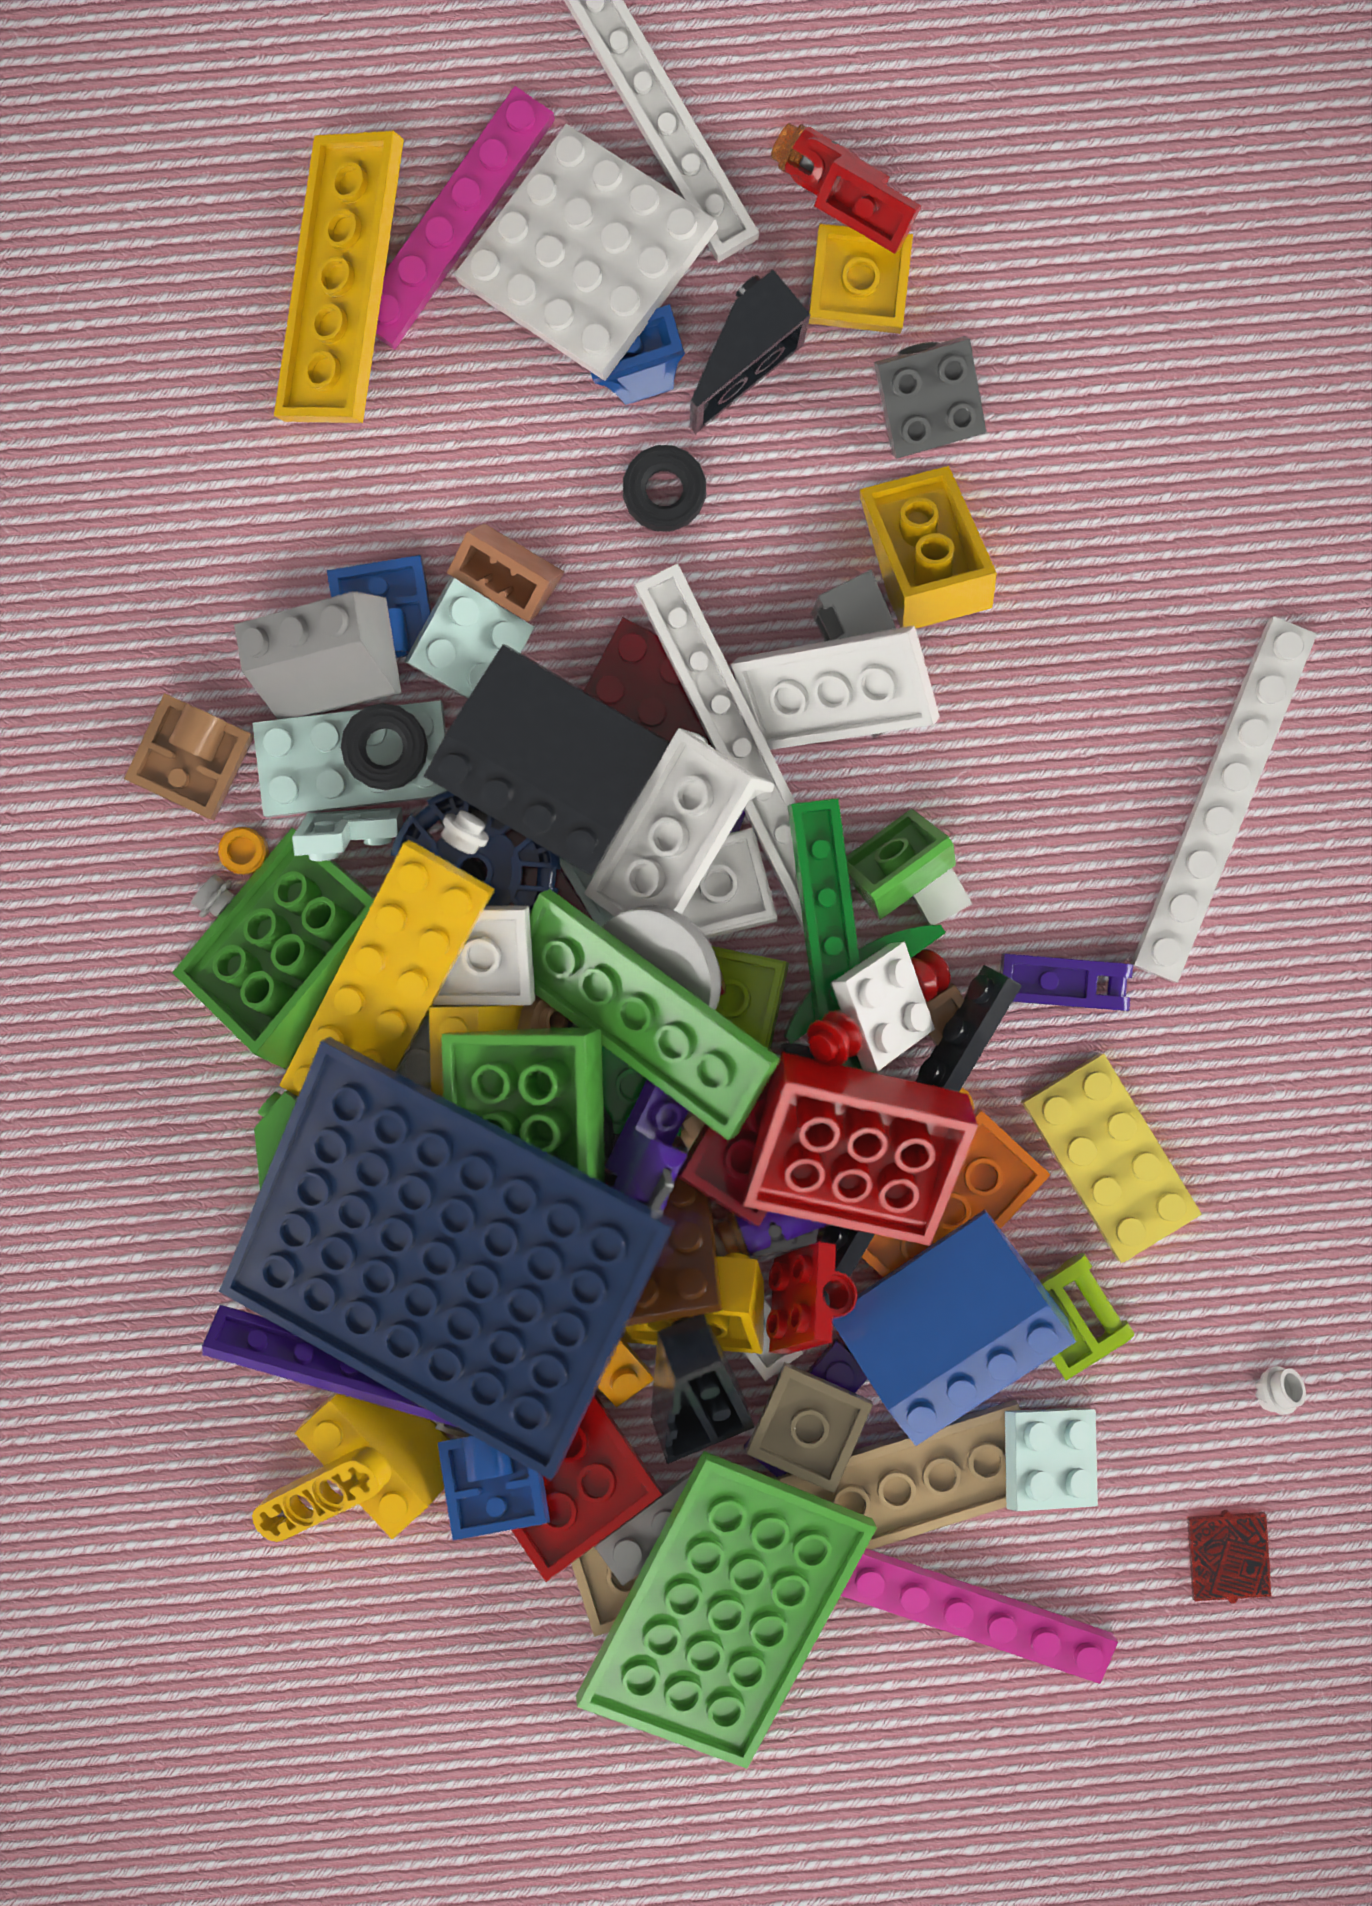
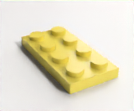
M1099 1053L1021 1101L1120 1263H1124L1202 1215L1105 1054Z

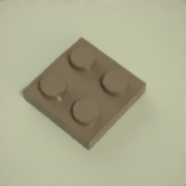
M784 1362L748 1443L746 1454L835 1493L873 1407L872 1400Z

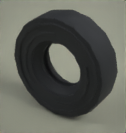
M655 445L641 451L629 463L623 477V499L629 514L640 525L656 532H673L689 525L700 514L706 499V478L700 463L687 451L673 445ZM660 471H668L675 474L683 485L680 499L669 506H660L653 503L646 493L648 480Z
M381 703L365 707L352 716L343 730L340 748L344 764L355 779L370 788L391 790L405 786L418 776L426 763L428 743L424 728L413 714L400 706ZM384 728L397 732L403 744L402 754L399 759L385 766L372 762L366 750L367 740L371 734Z

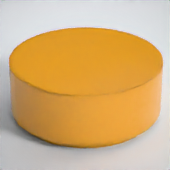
M236 827L223 835L218 846V854L221 863L229 871L249 875L255 873L263 865L269 855V847L266 839L258 831L247 827Z

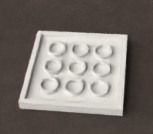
M565 124L463 261L454 276L459 284L606 381L637 336L640 335L649 323L648 320L654 311L661 307L718 230L715 218L576 129Z

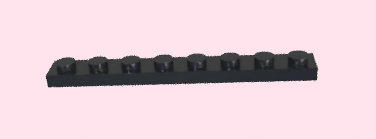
M983 965L979 974L970 982L960 1009L958 1008L954 1016L946 1023L940 1043L936 1045L930 1057L921 1065L915 1082L959 1092L1022 985L998 971ZM828 1224L824 1230L821 1242L836 1245L835 1271L846 1274L850 1278L875 1234ZM823 1289V1298L826 1304L829 1306V1296L827 1292Z

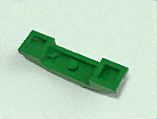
M928 925L886 935L858 948L860 963L888 944L905 942L909 956L912 958L944 935L946 931L941 925ZM811 988L796 1007L783 1036L790 1044L805 1035L809 1027L816 1022Z

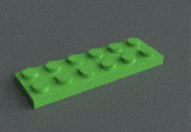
M551 889L539 893L530 913L535 994L579 1028H601L602 1045L727 1140L737 1135L780 1058Z

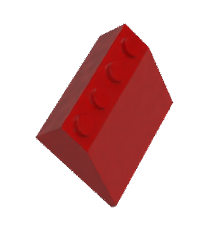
M781 1052L780 1060L776 1066L766 1097L743 1198V1206L930 1246L978 1127L969 1094L842 1065L832 1067L820 1060Z

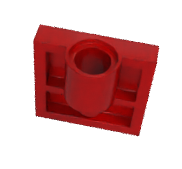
M816 1242L774 1258V1264L769 1272V1287L772 1290L771 1312L766 1321V1333L770 1338L769 1352L787 1355L832 1343L833 1319L845 1316L856 1306L857 1289L853 1281L846 1274L835 1271V1244ZM823 1289L827 1292L829 1296V1306L826 1304L823 1298Z

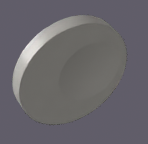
M640 906L613 917L602 927L714 1010L716 1009L721 987L718 962L705 935L688 918L665 907Z

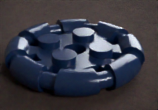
M447 790L426 800L428 805L416 816L413 813L410 814L400 828L392 846L390 856H395L394 861L402 845L408 840L459 869H462L463 864L471 858L481 859L486 864L488 871L483 883L494 889L486 906H510L513 903L515 906H529L530 914L539 893L549 889L557 895L560 888H555L556 871L561 869L560 857L529 838L516 847L514 842L505 835L512 828L488 814L487 824L483 831L489 836V840L484 847L479 846L475 854H468L453 847L443 837L436 841L428 830L440 819L443 821L447 814L458 815L460 811L471 814L472 809L479 810ZM523 866L537 868L536 886L521 885Z

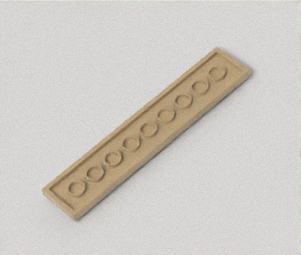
M1012 1400L962 1416L917 1446L914 1445L907 1434L853 1450L835 1493L788 1472L785 1475L779 1477L774 1475L770 1476V1478L872 1518L877 1529L866 1547L872 1550L1005 1508V1411L1021 1409L1018 1402ZM593 1547L573 1562L572 1567L593 1635L596 1637L610 1631L638 1575L622 1586L598 1551Z

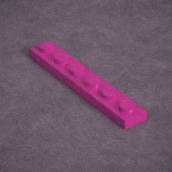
M513 87L385 271L375 337L394 350L555 121L554 112L518 87Z
M867 1548L841 1594L843 1597L1101 1684L1118 1644L1115 1635L1109 1631Z

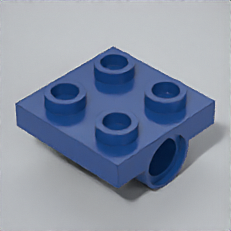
M421 555L327 570L331 597L358 592L386 598L396 658L407 657L431 613L424 563Z
M474 1436L437 1442L452 1541L550 1522L543 1475Z

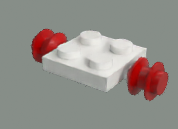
M905 942L890 943L832 982L842 1012H829L823 1017L822 1021H816L809 1027L807 1038L812 1054L818 1060L832 1067L842 1065L847 1057L857 1054L864 1071H879L935 1029L926 1002L932 1000L938 992L948 988L951 975L947 963L939 954L927 949H923L910 958Z

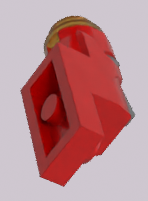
M791 123L786 124L773 146L771 159L779 163L778 169L789 174L798 185L818 196L814 207L894 254L901 249L922 205L887 185L890 178L889 175L860 159L855 153L832 141L829 137L803 124H800L798 127Z

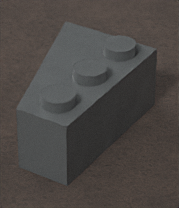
M872 570L819 595L811 612L825 641L896 629ZM877 733L871 735L874 739L884 733Z

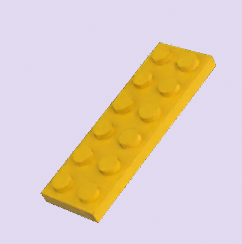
M394 131L314 135L274 416L284 422L363 423L404 139Z
M410 840L406 841L388 872L279 1086L299 1096L320 1042L328 1037L337 1040L397 1073L429 1013V1007H432L494 889Z

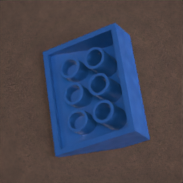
M985 1209L859 1293L853 1310L845 1316L833 1319V1325L886 1409L915 1446L1076 1342L1066 1315Z

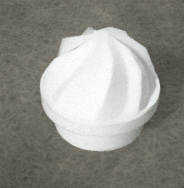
M1271 1367L1255 1383L1257 1389L1255 1396L1258 1398L1259 1404L1263 1409L1270 1412H1276L1281 1415L1290 1414L1297 1407L1301 1406L1306 1398V1390L1302 1378L1295 1370L1290 1368Z

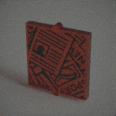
M1223 1510L1221 1515L1187 1517L1191 1589L1194 1601L1227 1599L1230 1603L1234 1604L1241 1598L1272 1597L1267 1515L1264 1512L1231 1514L1228 1510Z

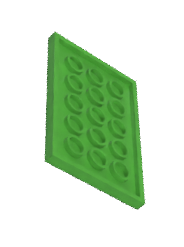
M703 1451L576 1694L577 1707L747 1769L875 1533L877 1527L873 1519Z

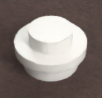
M460 811L458 815L447 814L443 820L445 828L441 836L450 845L465 853L475 854L479 846L484 847L489 840V836L483 831L485 824L468 812Z

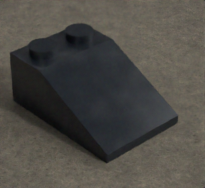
M774 269L763 278H760L758 275L751 277L736 292L738 298L732 306L691 398L689 427L695 434L804 345L811 314Z

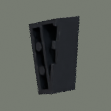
M705 1314L680 1318L672 1323L671 1326L659 1330L657 1334L651 1418L667 1464L755 1428L738 1380Z

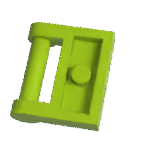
M1084 1253L1071 1257L1060 1268L1039 1280L1066 1315L1076 1340L1075 1343L1050 1358L1065 1381L1124 1345L1135 1335L1126 1320L1121 1321L1091 1274L1090 1269L1092 1265ZM1073 1281L1105 1329L1103 1335L1096 1339L1063 1289V1287Z

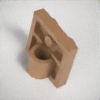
M164 693L124 779L215 821L254 735Z

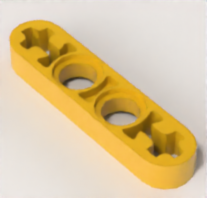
M358 1448L270 1493L254 1509L252 1514L253 1524L257 1531L268 1540L274 1542L284 1541L372 1498L390 1479V1465L387 1459L374 1448ZM365 1472L366 1474L358 1479L355 1473ZM327 1480L335 1483L341 1489L343 1496L336 1493L329 1486ZM298 1495L304 1497L311 1504L313 1510L306 1507L300 1501ZM283 1511L286 1518L284 1516L278 1517L277 1515Z

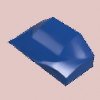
M670 304L657 308L648 320L649 323L640 335L637 336L606 381L591 372L595 384L609 388L625 405L674 389L677 365L685 355Z

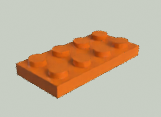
M980 1109L975 1112L978 1123L977 1130L931 1245L984 1209L1001 1229L1051 1175ZM875 1234L862 1258L882 1277H885L928 1248L929 1245Z

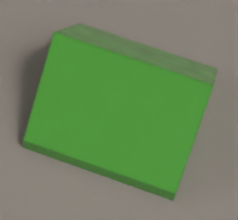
M912 808L846 856L849 881L879 920L956 865L954 844L950 837Z

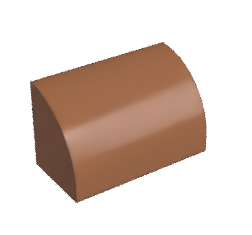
M483 523L467 531L447 574L523 620L530 622L545 605L564 571Z

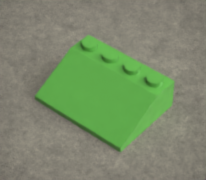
M293 827L172 972L254 1055L284 1069H287L376 898L374 893L335 861H312L309 859V855L295 856L292 836L296 830Z
M538 1028L441 1034L443 1096L445 1099L605 1184L601 1028Z

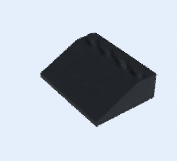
M502 644L444 736L424 777L592 876L613 844L668 748L670 741L508 645Z

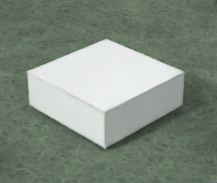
M952 868L912 897L928 925H936L972 904Z

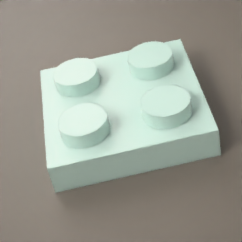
M450 578L404 662L468 699L502 644H506L521 653L535 627L457 579Z
M1063 1408L1005 1411L1006 1509L1032 1511L1098 1506L1096 1409Z

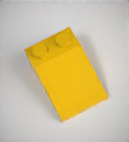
M949 466L859 490V496L887 596L901 628L915 625V629L993 608L997 572Z

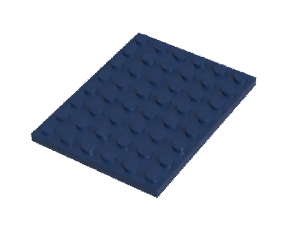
M328 1037L320 1042L219 1292L552 1480L566 1456L675 1221L337 1040Z

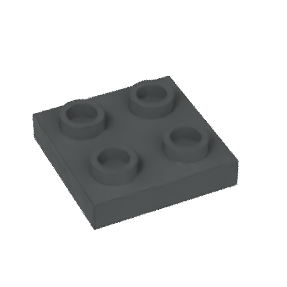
M963 336L942 343H920L897 352V356L874 362L891 451L896 459L987 433L970 338Z

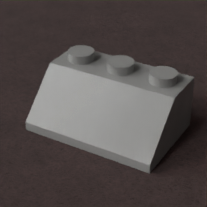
M350 592L234 624L242 673L277 719L310 716L401 693L385 597Z

